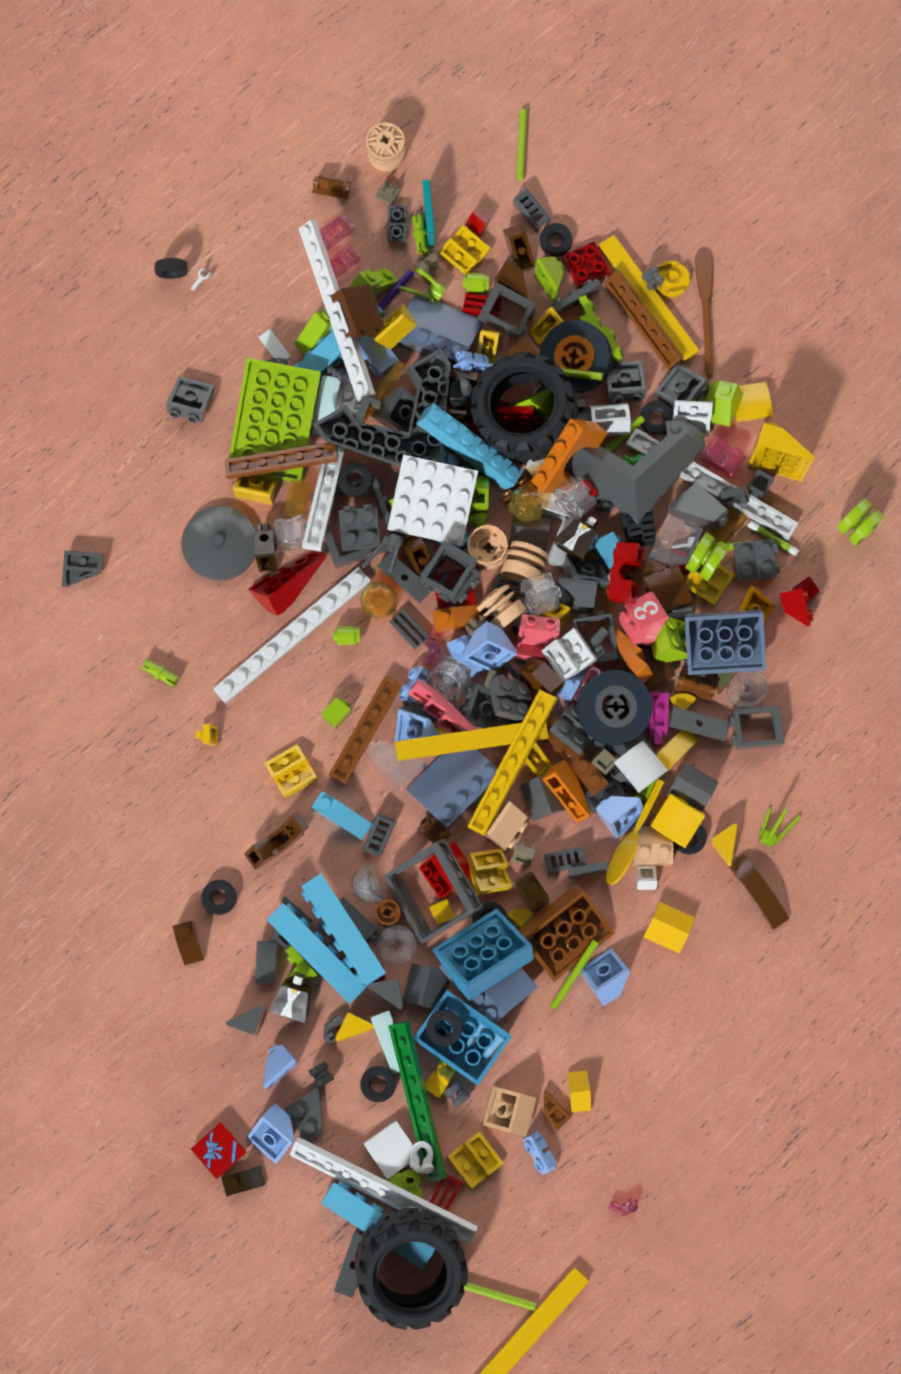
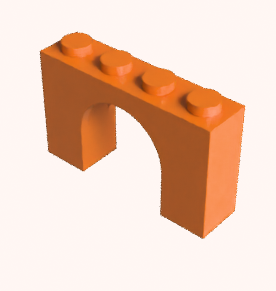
M570 418L531 482L543 493L568 495L578 479L565 468L566 463L574 453L584 447L598 448L608 432L596 422Z

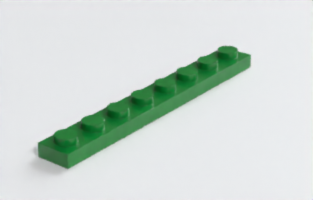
M409 1021L388 1025L417 1142L425 1141L429 1143L433 1150L432 1165L434 1170L429 1174H425L426 1181L445 1179L447 1174ZM420 1148L419 1153L423 1164L427 1151L425 1148Z

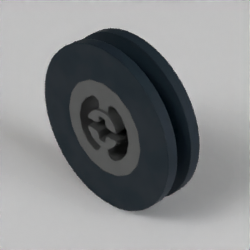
M609 670L594 676L582 688L577 700V716L583 730L597 742L606 745H621L632 741L647 728L652 716V699L647 687L639 678L626 671ZM606 696H610L611 700L605 704V707H610L615 704V707H622L624 702L619 699V696L624 699L627 705V713L622 720L618 716L624 709H618L614 712L613 708H607L605 713L610 719L604 715L602 702Z

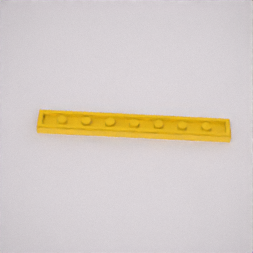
M612 235L600 243L598 247L616 271L620 270L683 355V363L699 353V349L655 290H648L646 281H643L641 278L642 272L617 238Z
M539 690L467 826L471 830L483 836L487 835L556 704L557 697Z
M522 723L395 741L397 761L509 745L512 743ZM546 723L537 740L549 738Z
M573 1267L479 1374H507L589 1281Z

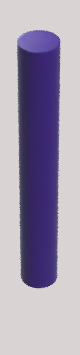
M409 269L378 304L382 310L399 293L400 289H398V286L404 287L412 278L414 272Z

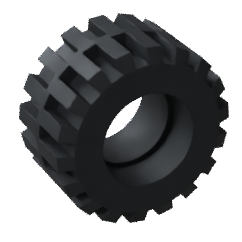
M652 510L650 512L647 511L639 524L633 521V517L629 514H624L621 511L622 526L627 543H639L642 547L655 544L656 531Z

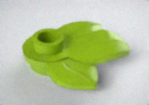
M408 1169L403 1173H395L386 1180L422 1198L423 1192L419 1186L420 1175L413 1169ZM408 1177L413 1178L414 1182H413V1183H409V1182L407 1181V1178H408Z

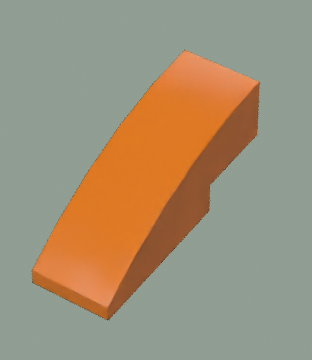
M616 628L614 630L616 643L628 670L644 683L653 674L649 666L644 662L646 658L642 649L636 644H632L631 640Z

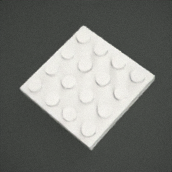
M403 455L387 530L441 542L445 540L448 543L462 546L478 471Z

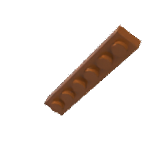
M620 270L615 271L604 283L668 370L673 369L684 358L622 272Z
M327 442L225 459L227 479L338 462V449L336 444Z
M385 675L330 771V777L345 785L347 784L402 687L401 683Z
M535 697L527 703L528 709H530ZM550 713L546 721L549 737L547 740L563 760L565 759L588 791L595 796L608 786L609 783L583 751L578 755L549 731L558 721Z

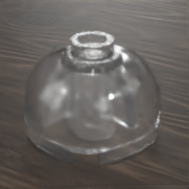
M372 864L358 869L353 874L351 881V894L365 904H375L383 901L384 897H386L384 881L382 877L378 879L376 873L379 871Z

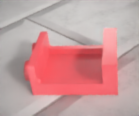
M522 614L516 642L517 655H515V659L528 661L531 658H536L544 661L546 664H550L542 650L557 639L560 632V619Z

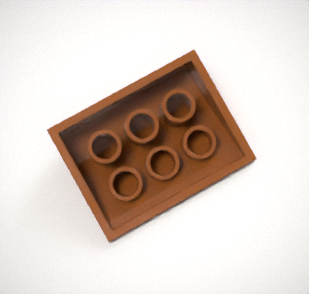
M578 884L572 886L518 929L532 945L535 959L554 982L578 963L592 940L599 943L597 946L599 947L615 934L585 890Z

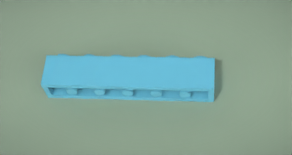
M378 306L380 315L383 319L387 316V314ZM333 328L294 367L321 371V381L322 376L328 374L327 368L343 359ZM364 337L357 339V342L359 343Z
M434 403L425 408L416 423L504 490L515 486L523 472L521 468Z
M319 874L301 887L304 890L301 892L306 902L311 901L314 905L312 911L317 919L321 917L325 922L322 926L328 935L333 934L336 939L333 942L339 952L343 950L347 957L344 960L349 968L354 967L357 971V974L354 976L360 985L365 984L367 987L370 983L386 974L385 970L323 875Z
M282 903L266 920L350 1004L366 986L364 984L360 985L344 959L340 961L336 957L338 952L331 945L326 947L322 943L324 938L317 931L313 933L308 928L310 924L303 917L299 919L295 915L297 911L289 903L287 905Z
M339 1181V1183L334 1182L321 1204L365 1232L372 1223L376 1224L379 1217L385 1215L382 1213L383 1208L375 1203L371 1206L365 1202L367 1199L365 1196L358 1192L353 1194L349 1191L350 1187L342 1181ZM407 1242L396 1246L392 1250L423 1270L435 1248L421 1242Z

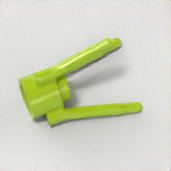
M416 268V272L431 284L428 289L430 295L398 286L400 290L427 298L432 302L434 299L439 301L447 289L421 268Z
M768 808L762 828L758 833L761 836L759 841L771 848L773 845L777 846L780 839L797 823L801 815H798L778 835L776 830L788 810L784 809L773 828H767L766 830L771 813V808Z

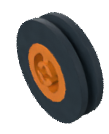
M570 320L555 326L546 335L540 348V355L548 357L562 369H569L565 365V360L567 359L573 366H582L574 370L603 373V380L568 377L574 392L579 391V394L598 387L605 380L611 369L612 349L607 337L597 327L586 321ZM581 344L586 347L587 354L585 355L579 348L570 347ZM578 354L579 358L574 360L572 357Z

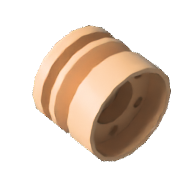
M385 122L373 126L366 138L368 160L377 170L384 172L393 171L404 162L406 155L404 134L399 127L392 123Z
M480 526L469 536L467 543L469 554L477 559V566L486 570L496 569L503 565L504 561L508 558L509 546L507 538L503 531L496 526ZM491 545L494 550H490V553H487L485 549Z
M512 541L510 545L511 550H508L507 553L511 559L504 561L500 573L509 579L531 587H537L542 575L538 569L545 567L544 562L547 561L549 555L532 544Z
M508 584L493 590L482 599V602L476 608L480 612L486 607L488 611L482 616L486 618L492 614L494 618L490 623L502 629L527 610L520 599L511 603L510 599L515 594L514 591L507 596L504 594L510 588Z

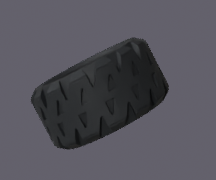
M529 352L514 353V356H503L493 362L494 366L487 367L478 378L479 383L473 388L471 412L474 422L485 442L511 461L527 462L532 460V462L545 459L570 418L576 419L578 417V404L572 385L560 366L548 357L537 353L535 356ZM524 382H534L547 387L554 394V408L544 425L535 431L522 434L509 432L498 425L496 421L497 404L509 388Z
M403 1208L397 1213L391 1211L379 1217L376 1224L372 1223L363 1233L361 1242L358 1243L355 1253V1272L359 1292L365 1306H368L372 1315L384 1323L386 1321L391 1327L407 1330V1326L414 1330L430 1327V1322H441L452 1313V1307L459 1305L465 1293L464 1286L468 1282L466 1257L456 1232L448 1222L442 1221L439 1215L428 1210L420 1212L419 1208ZM407 1242L428 1244L435 1248L443 1257L442 1270L437 1280L429 1288L416 1294L396 1293L388 1289L378 1277L380 1264L387 1253L396 1246Z

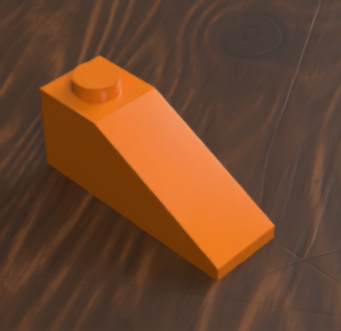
M479 605L434 610L432 611L435 632L439 634L464 629L465 624L470 623L471 617L477 621L479 620V615H484L488 609L485 607L478 612L476 608ZM491 616L485 618L486 622L490 623Z
M565 759L551 766L542 780L576 823L589 818L592 814L576 773Z

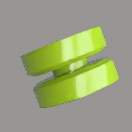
M866 498L853 508L836 527L842 534H847L853 528L855 529L848 538L854 546H857L863 539H866L885 517L879 510L873 511L867 517L866 515L872 509V504Z
M707 532L695 546L685 568L695 573L701 564L704 565L700 572V577L709 581L726 554L729 545L720 541L712 550L711 547L715 542V537Z

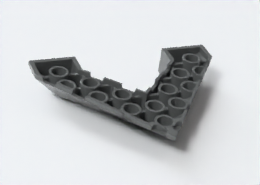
M440 348L409 366L407 375L417 388L408 432H399L387 427L374 426L357 421L346 405L314 423V426L324 441L401 467L403 455L441 463L443 443L416 423L425 408L433 403L446 412L451 363Z
M686 420L666 421V437L634 466L600 446L598 448L584 447L571 456L565 466L577 478L581 477L583 480H587L596 489L598 494L607 501H611L624 514H629L633 517V521L639 524L647 511L650 512L658 503V499L664 496L677 481L680 473L691 465L699 452L704 450V433Z

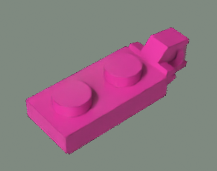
M649 692L653 709L648 724L649 735L653 736V746H661L662 736H666L668 731L669 693Z

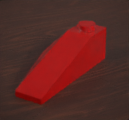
M313 550L296 559L294 565L286 568L283 566L278 569L279 573L276 575L263 577L248 590L268 612L278 616L293 604L327 556L325 553Z

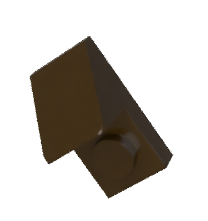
M261 1166L221 1177L226 1197L265 1185Z

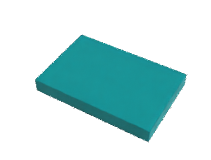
M428 179L422 180L427 243L428 247L435 245V228L430 181Z

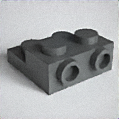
M642 361L612 363L606 377L608 402L613 401V403L619 404L623 400L640 402L642 399H646Z
M676 364L655 393L658 397L671 403L674 408L675 400L699 401L701 397H706L709 393V384L706 378Z
M178 376L167 401V413L173 418L184 417L191 423H203L208 411L209 401L214 392V385Z
M367 504L362 505V509L345 506L343 510H339L342 551L376 549L380 545L377 507L373 508V505Z
M773 539L733 544L736 582L776 578L777 574L780 573L779 562H775L778 546L777 543H773Z
M505 675L496 676L488 684L495 715L523 722L529 711L527 703L531 700L528 684L522 683L520 679H507Z
M478 684L467 687L464 693L466 701L459 708V712L471 726L482 729L494 727L497 716L494 712L489 689Z
M575 702L549 730L578 755L593 741V738L583 730L578 720L577 704Z

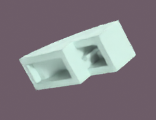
M322 376L314 423L335 411L342 383L338 378ZM313 425L312 435L321 436Z
M386 1011L371 1017V1021L393 1074L399 1072V1067L388 1025L394 1024L390 1011Z

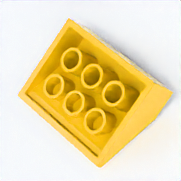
M768 422L763 423L747 466L802 482L815 456L786 430L778 427L776 423Z

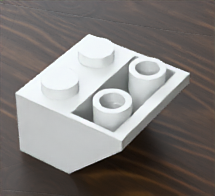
M627 403L589 406L591 421L596 422L608 432L606 436L630 434L631 419Z

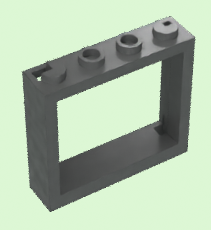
M374 473L371 474L372 486L388 528L391 515L387 510L389 502L386 495L382 496V482L380 478L376 479ZM363 478L348 483L353 487L361 485ZM339 486L336 488L335 496L343 494ZM314 494L310 495L312 502H313ZM329 525L327 526L325 541L335 569L367 559L374 552L375 549H364L340 557ZM388 530L389 534H395L401 537L399 532ZM385 544L384 547L377 553V555L382 554V553H385V552L388 551V550L386 549V547H387L386 544Z
M445 839L435 842L384 875L388 883L387 886L394 893L396 902L404 911L406 920L411 924L415 931V936L419 938L421 944L432 940L484 908ZM435 853L466 911L431 932L400 874Z

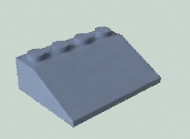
M415 295L407 310L417 323V326L397 344L425 356L441 348L451 363V367L458 363L455 357L457 352L460 350L471 352L484 323L471 315L442 303L432 302L427 298Z
M763 610L685 614L688 675L766 670Z
M477 749L442 754L406 791L448 830L486 792L497 768Z
M440 965L439 968L444 972V974L450 979V981H451V982L455 985V987L458 989V987H457L456 984L453 982V980L451 979V977L449 976V974L447 973V971L445 970V968L443 967V965ZM521 967L470 1001L467 998L466 1000L476 1011L496 1024L538 986Z

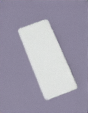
M270 329L259 336L260 341L273 358L288 359L290 357V354Z

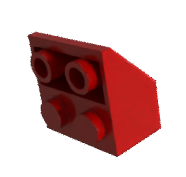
M799 588L779 593L784 613L807 627L811 626L810 622L814 620L812 611L807 610L806 603L809 602L807 591L803 592V589Z
M454 842L449 847L469 881L472 878L469 862ZM435 854L418 867L439 899L444 898L455 890Z

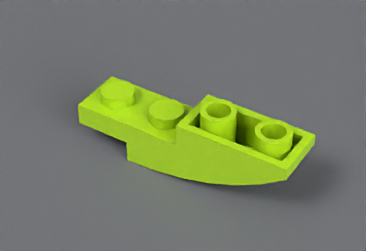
M586 295L579 297L578 306L583 314L579 317V320L591 323L602 331L611 345L612 362H621L624 355L621 347H617L615 343L616 336L614 331L610 330L608 325L602 327L600 318L596 317L593 312L595 310L591 300L588 301Z

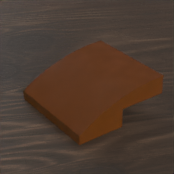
M677 564L643 577L647 593L654 592L665 612L692 601L686 581Z
M651 646L642 650L646 658L644 662L649 666L653 674L647 680L648 691L676 675L669 662L654 659ZM621 662L626 671H629L625 662Z

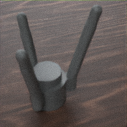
M390 534L389 538L384 536L380 545L368 557L362 567L365 568L386 544V549L393 553L388 568V573H391L404 539L395 534Z

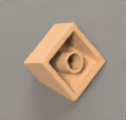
M508 802L487 832L486 838L504 851L508 847L512 849L518 840L515 836L518 832L523 833L528 823L526 821L528 817L514 804Z
M641 827L638 832L639 842L632 860V866H671L673 864V841L652 827Z
M493 1086L483 1125L526 1137L536 1098Z

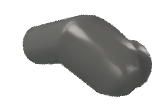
M603 626L591 638V650L597 656L604 654L603 639L609 633Z
M339 1014L324 1024L323 1038L328 1043H333L336 1040V1027L344 1021Z

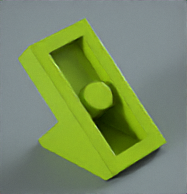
M292 946L286 950L288 953L286 958L293 966L296 963L298 964L287 977L293 978L295 972L304 974L305 978L318 977L316 972Z

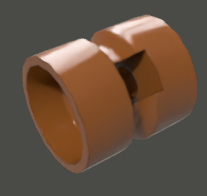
M388 899L379 902L375 909V916L382 926L392 927L400 921L401 911L396 902Z

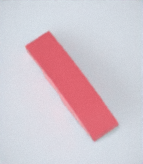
M418 679L410 688L408 695L424 704L422 710L437 719L435 725L448 734L475 730L449 701L422 680Z

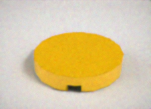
M666 261L658 266L659 275L665 280L661 286L656 288L661 295L668 298L678 297L688 289L690 273L684 265L679 264L677 261Z

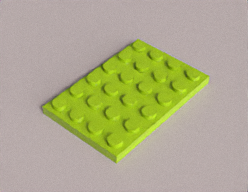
M246 358L229 459L308 446L321 371ZM304 467L259 474L258 476L301 484Z

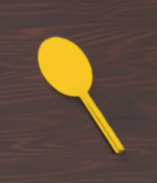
M657 779L640 813L634 830L624 837L614 852L606 874L608 884L614 885L629 868L638 847V832L646 820L664 781Z

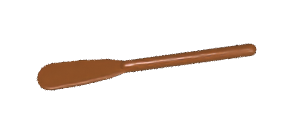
M700 251L695 256V268L703 310L706 376L711 378L713 376L710 299L712 295L713 261L712 256L708 252Z

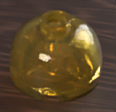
M532 484L517 487L511 493L510 503L507 505L509 513L513 514L521 522H534L541 519L542 516L541 503L537 504L536 498L539 496Z
M381 581L372 582L362 591L360 597L361 607L364 613L373 619H386L392 616L396 610L398 595L388 583Z

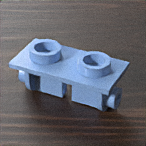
M460 350L455 355L458 363L453 368L482 374L487 367H492L494 364H490L489 358L484 354H472L471 352Z
M423 666L412 668L408 674L409 679L406 685L404 684L400 689L398 700L406 701L408 705L416 704L417 700L408 695V692L418 679L427 683L430 672L426 669L422 670Z
M537 1131L523 1139L524 1147L531 1154L534 1166L541 1175L557 1167L555 1164L557 1162L551 1151L549 1150L545 1153L542 1151L548 1147L542 1134L539 1135Z

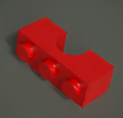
M617 542L616 548L613 550L614 561L613 566L610 568L611 579L610 585L607 586V596L614 603H636L638 585L633 580H626V573L632 567H642L644 548L639 543Z

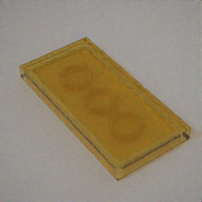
M397 361L375 391L374 396L379 399L378 401L383 399L401 374L404 366L401 361ZM368 406L363 423L366 422L375 408Z

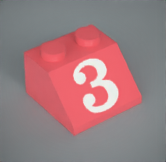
M648 592L637 598L635 604H626L618 617L632 644L652 646L668 619L667 613L654 592Z

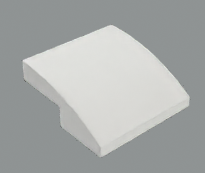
M675 400L672 421L686 420L701 429L704 437H709L713 402Z
M573 628L559 640H554L542 650L557 675L563 681L573 677L597 660L576 628Z
M641 741L614 762L639 793L668 771L644 741Z
M396 1120L363 1143L387 1179L411 1163L410 1152L413 1144Z

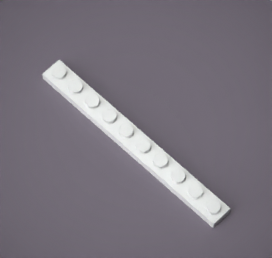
M309 220L298 229L327 314L330 317L329 320L358 402H362L364 396H374L375 391L357 339H354V337L346 338L345 336L350 331V327L341 302L333 303L330 296L339 290V286L316 220Z
M346 378L342 380L335 411L346 405L354 416L357 398L350 379ZM337 445L338 462L321 465L302 543V548L322 551L338 484V476L346 448Z
M635 428L626 446L645 456L659 441ZM692 462L687 469L685 468L680 473V478L692 485L697 482L716 499H718V495L723 488L729 486L736 488L735 485L695 462ZM748 494L749 502H747L745 509L740 508L738 499L725 502L728 506L786 540H789L798 525V522Z
M359 567L214 687V692L227 704L371 583L370 579Z
M297 1137L290 1156L398 1210L403 1208H419L420 1212L428 1210L441 1217L442 1221L450 1224L460 1241L470 1245L478 1226L300 1137Z

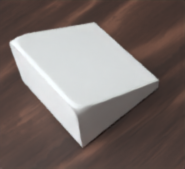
M637 866L638 890L657 889L656 866Z

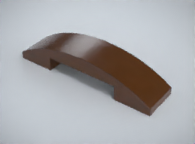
M745 855L732 862V866H728L737 880L743 884L773 930L789 919L773 891Z

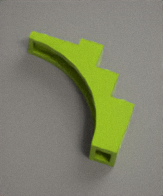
M387 268L375 272L368 269L359 272L349 287L370 285L375 297L384 290L395 286L398 280ZM326 309L314 313L294 342V345L304 355L308 351L313 350L317 346L318 341L330 333L332 325Z

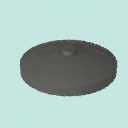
M226 506L206 508L194 515L183 531L181 541L183 556L189 567L205 579L226 581L236 578L244 573L255 559V529L250 520L236 509Z

